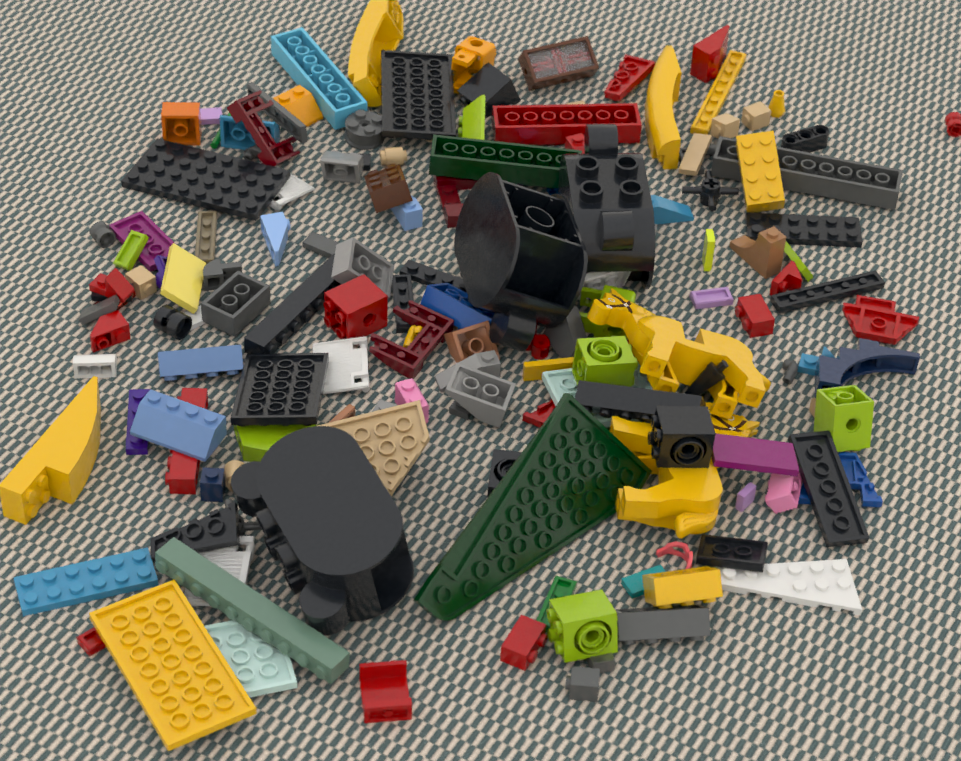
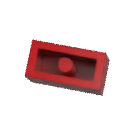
M761 294L738 297L735 315L742 322L743 330L747 331L749 337L754 338L773 334L775 318Z
M521 614L501 645L500 661L526 671L529 664L535 662L539 648H543L547 642L546 624Z

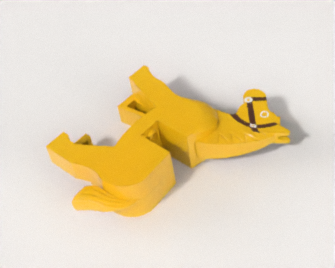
M612 288L610 293H605L602 299H594L588 312L587 318L592 323L597 325L608 324L624 330L629 344L632 346L633 356L637 358L641 366L640 373L647 375L652 390L676 393L679 383L691 386L710 362L717 366L722 360L726 361L728 367L722 371L725 378L708 389L714 399L709 410L710 414L730 419L738 402L758 408L765 392L771 386L770 380L755 368L751 350L739 340L701 328L695 341L685 339L681 322L655 315L647 309L626 300Z
M705 402L708 410H710L713 403ZM710 414L716 434L749 438L758 433V430L755 428L759 427L760 422L748 421L743 415L732 414L730 419ZM612 416L609 431L652 471L651 474L658 475V485L648 489H636L631 486L618 488L615 504L617 518L619 520L636 521L649 526L673 529L676 536L680 539L689 534H702L713 529L718 515L723 486L717 471L719 467L713 466L712 457L709 468H657L655 459L651 457L652 446L648 444V432L652 431L651 424Z

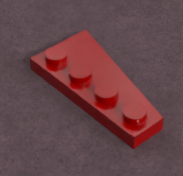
M625 54L623 57L624 61L619 64V70L614 73V79L610 80L604 91L605 98L621 101L653 71L656 62Z

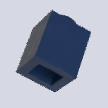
M203 467L200 479L201 501L223 502L226 487L225 468Z

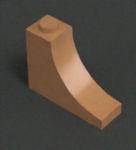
M773 226L759 232L756 241L743 235L731 240L729 247L764 279H767L781 272L786 236Z

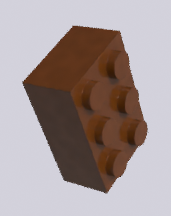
M390 164L383 170H372L364 176L376 213L413 201L400 164Z

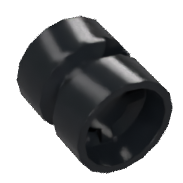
M166 304L156 312L153 324L160 331L167 333L176 340H181L190 332L192 319L190 316Z

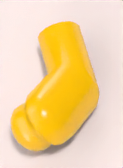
M413 325L409 328L403 347L407 348L423 329L421 326Z

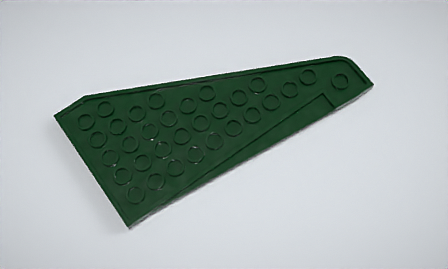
M564 393L553 412L426 579L413 601L435 619L444 621L455 619L616 512L615 504L618 488L631 486L636 489H642L652 471L570 393Z

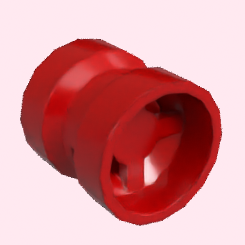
M958 112L947 114L945 125L948 135L951 137L961 136V114Z

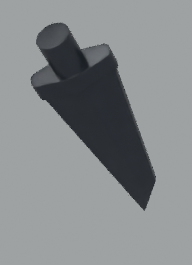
M722 360L717 366L710 362L685 391V394L699 396L725 378L722 371L728 367L727 362Z

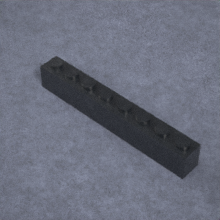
M335 253L244 337L245 353H276L294 333H297L306 322L310 321L317 311L323 308L324 292L342 285L331 278Z

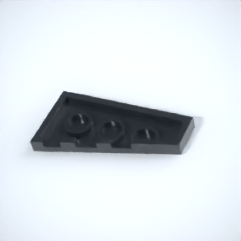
M234 501L220 511L216 509L209 512V515L198 520L196 518L189 521V524L184 527H175L150 538L151 559L153 562H155V552L173 537L197 553L240 545L238 505Z

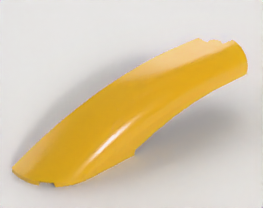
M370 0L360 19L352 41L348 77L356 90L367 101V107L381 106V50L395 51L400 40L403 39L404 20L398 0Z

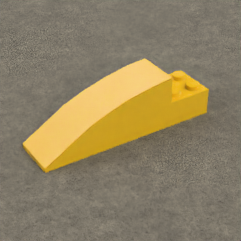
M93 376L0 483V498L4 517L26 525L31 518L37 515L42 505L48 502L50 496L69 504H74L92 472L100 446L101 403L98 377Z

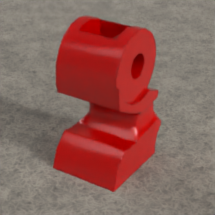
M536 325L534 338L526 351H531V356L534 359L543 360L548 357L550 340L544 334H536L538 326Z

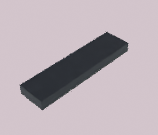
M411 274L393 275L392 294L394 307L398 305L402 310L410 308L408 301H414ZM395 314L396 333H408L411 325Z

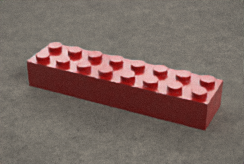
M637 103L492 106L494 141L527 145L565 144V137L581 133L585 136L586 124H616L618 143H640L642 124Z

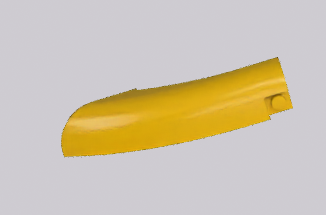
M671 45L664 47L655 63L649 80L645 102V131L652 159L657 158L658 162H661L663 170L678 168L681 143L674 119L673 105L674 102H678L682 72Z

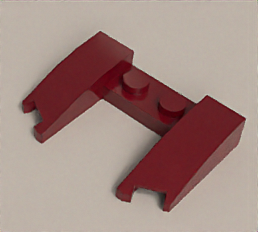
M259 90L236 100L227 107V110L236 124L241 121L244 123L246 130L250 132L256 145L261 149L262 152L257 155L261 163L276 167L295 157L300 151H293L291 143L297 141L293 136L276 144L258 116V113L271 107L274 103L269 100L265 104L263 99L259 97L262 93Z
M433 175V182L447 228L456 227L464 204L461 203L457 191L472 189L478 180Z
M409 300L408 305L410 308L402 310L397 305L393 308V313L411 326H421L423 329L405 348L372 332L370 340L374 342V347L370 346L369 352L393 370L409 379H414L422 370L424 361L440 342H445L444 334L453 331L454 320Z

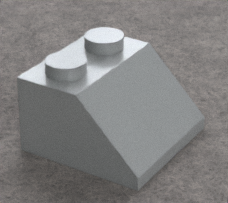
M336 150L324 152L320 159L324 180L360 184L364 167L363 155L341 153Z

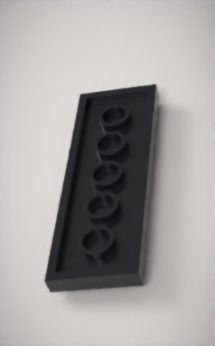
M746 212L745 214L746 236L755 241L758 238L759 232L774 226L786 236L787 243L792 245L862 247L859 217Z
M830 431L790 434L788 442L793 443L799 472L826 547L867 543L870 537Z

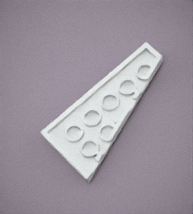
M847 559L764 564L763 572L716 567L720 569L723 591L745 595L751 592L761 594L762 598L767 599L773 596L782 598V601L811 607H818L819 605L832 607L833 611L841 612V609L850 610L855 615H861L862 607Z

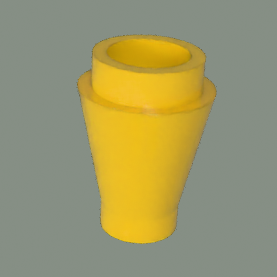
M782 90L774 91L768 106L771 110V116L779 118L785 113L784 92Z

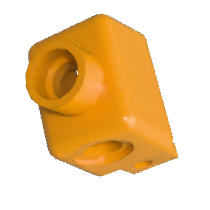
M468 36L455 47V54L452 57L451 64L454 93L459 94L457 90L473 76L470 75L471 73H477L488 62L494 66V59L497 54L495 44L474 36Z

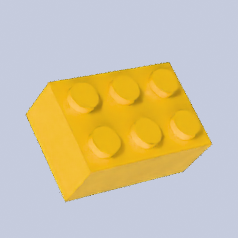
M703 566L642 575L645 602L653 604V607H658L659 609L672 608L674 603L681 606L694 605V601L710 603L715 602L717 597H723L720 569Z

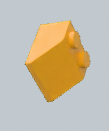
M301 85L273 98L304 123L306 127L323 119V114L312 93Z

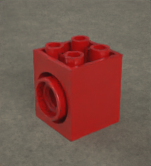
M365 274L324 292V323L336 333L338 338L364 337L387 326L388 296Z

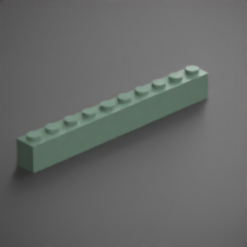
M173 537L155 552V568L160 573L166 574L173 580L175 579L178 585L184 586L193 595L202 598L211 607L217 608L226 614L229 619L235 620L247 631L253 632L265 643L271 644L283 655H287L295 660L301 667H306L315 673L319 679H324L332 684L349 668V651Z

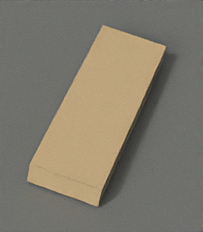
M693 134L679 166V174L697 176L711 144L712 135Z

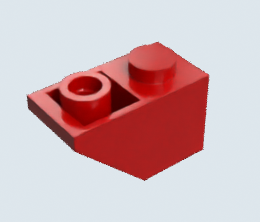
M119 310L99 317L90 334L91 351L93 353L130 340L129 323Z

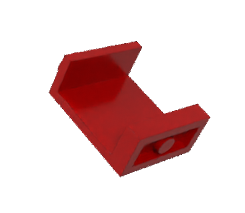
M392 660L359 664L364 723L412 720V700L409 697L407 683V661Z

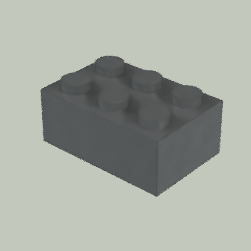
M237 271L201 303L203 322L235 337L271 304L270 285Z

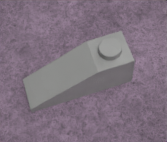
M495 350L475 353L459 362L500 378L501 363ZM456 364L435 375L440 392H445Z

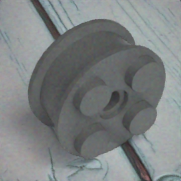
M357 110L346 118L345 141L351 147L360 150H370L382 145L385 137H382L381 115L370 111Z

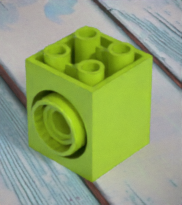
M625 336L577 339L572 365V373L577 386L579 380L628 387L634 385V372L638 368V361L633 356L632 346L628 344Z
M856 385L817 389L813 432L830 431L837 452L860 451L864 448H870L874 401Z
M602 589L549 599V609H547L546 613L550 628L547 629L549 641L554 643L556 654H560L564 663L618 652L617 612Z

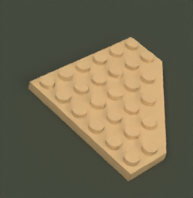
M420 400L318 425L335 427L349 433L357 441L391 496L430 441Z

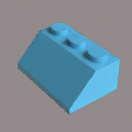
M220 115L221 147L246 150L256 145L255 140L250 132L246 130L242 121L236 124L232 116ZM262 121L276 144L279 143L280 126L275 122Z

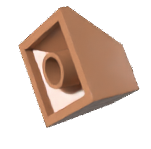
M489 321L444 334L449 352L456 363L475 353L495 350L500 360L497 346L490 340Z

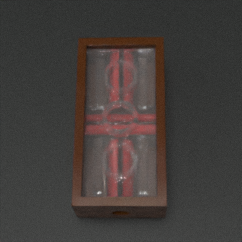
M588 36L523 50L518 58L529 91L592 77L599 69Z

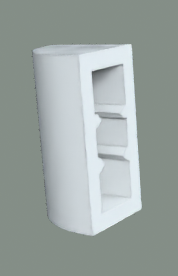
M74 355V378H92L93 376L98 378L117 377V355Z

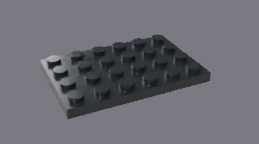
M329 353L247 354L230 418L231 425L244 427L248 425L289 426L302 424L310 426L317 424L329 363Z

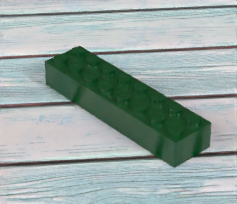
M433 134L429 175L479 180L486 173L493 172L500 175L502 180L514 184L558 188L562 154H582V150Z

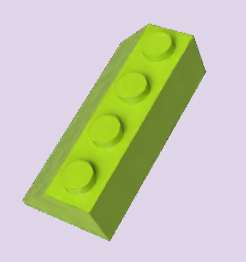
M485 95L479 96L463 108V116H459L458 137L484 140Z

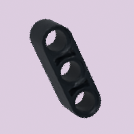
M816 125L785 134L782 137L781 148L808 153L824 149L828 142L829 128L824 125Z

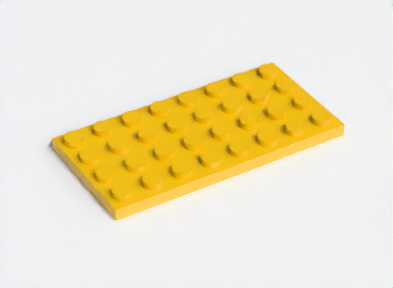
M175 579L89 613L92 624L168 751L257 714L254 703Z

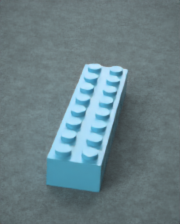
M303 27L271 36V54L297 85H301L312 93L323 116L335 130L345 127L346 118L350 114L355 113V111H367V101Z

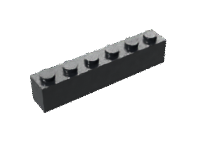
M581 380L578 382L575 399L592 414H599L604 418L619 416L625 420L637 419L646 423H651V415H655L656 406H706L703 397L698 395Z

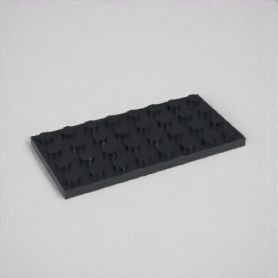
M381 50L382 137L433 140V134L456 137L453 70H451L452 54Z
M157 138L121 180V185L124 188L257 221L290 178V170Z

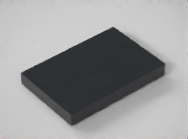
M702 534L696 556V564L763 572L768 542Z

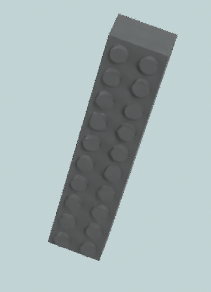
M719 137L712 162V176L741 182L736 139ZM776 147L783 189L868 206L882 207L884 209H896L903 170Z

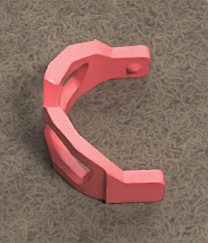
M675 541L667 543L664 547L656 550L657 557L665 554L677 555L687 562L685 569L692 568L693 552L689 550L686 543ZM673 547L682 548L684 553L675 550Z

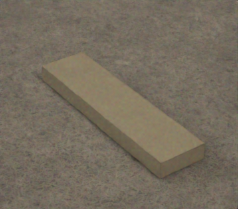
M198 211L195 256L206 264L215 260L217 211Z

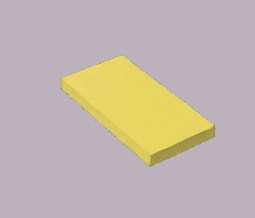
M173 243L169 248L160 294L194 314L198 310L203 283V268L206 263Z

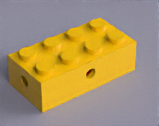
M774 131L736 136V149L746 212L753 213L783 209L785 197Z

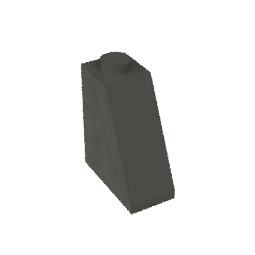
M576 304L562 323L553 328H546L543 332L549 338L550 345L561 358L574 357L577 339L587 338Z

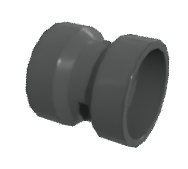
M96 222L90 228L91 237L96 240L100 247L108 248L115 242L116 235L105 222Z

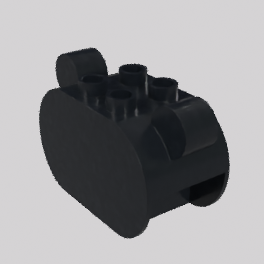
M586 124L584 136L585 154H562L558 182V194L565 196L568 200L587 250L588 264L586 273L631 271L627 281H641L643 289H649L653 279L655 262V223L643 156L641 153H618V131L616 124Z
M493 172L486 173L475 183L464 201L455 230L454 251L460 268V275L464 281L470 304L480 310L495 312L489 330L491 342L522 352L530 346L534 338L536 325L545 328L556 327L572 311L586 277L588 264L587 250L565 196L561 194L547 195L502 180L500 175Z
M329 426L303 428L282 437L274 443L265 453L261 462L251 461L242 464L235 470L231 477V487L238 507L244 514L257 518L265 534L263 539L274 561H281L284 570H282L283 575L293 594L300 593L299 602L307 625L323 635L336 634L344 629L349 621H363L382 615L398 604L406 595L413 581L414 564L408 550L401 512L357 441L349 433Z

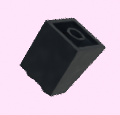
M489 62L457 90L460 95L459 100L464 106L469 105L479 96L485 95V118L492 116V106L515 105L521 101L512 80Z

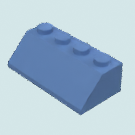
M241 345L158 352L160 377H164L165 381L177 380V376L185 375V379L198 378V374L206 373V377L219 376L218 372L226 371L227 375H237L239 370H243Z
M150 389L139 403L130 435L206 462L227 435L226 416Z

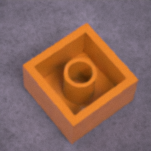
M163 102L161 112L163 139L183 145H200L202 134L200 102Z

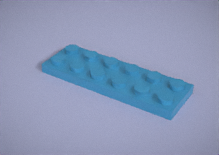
M148 547L13 577L22 616L159 586Z

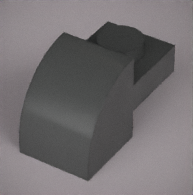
M215 259L207 263L203 268L204 291L216 290L237 271L242 272L241 261L221 264L220 259Z

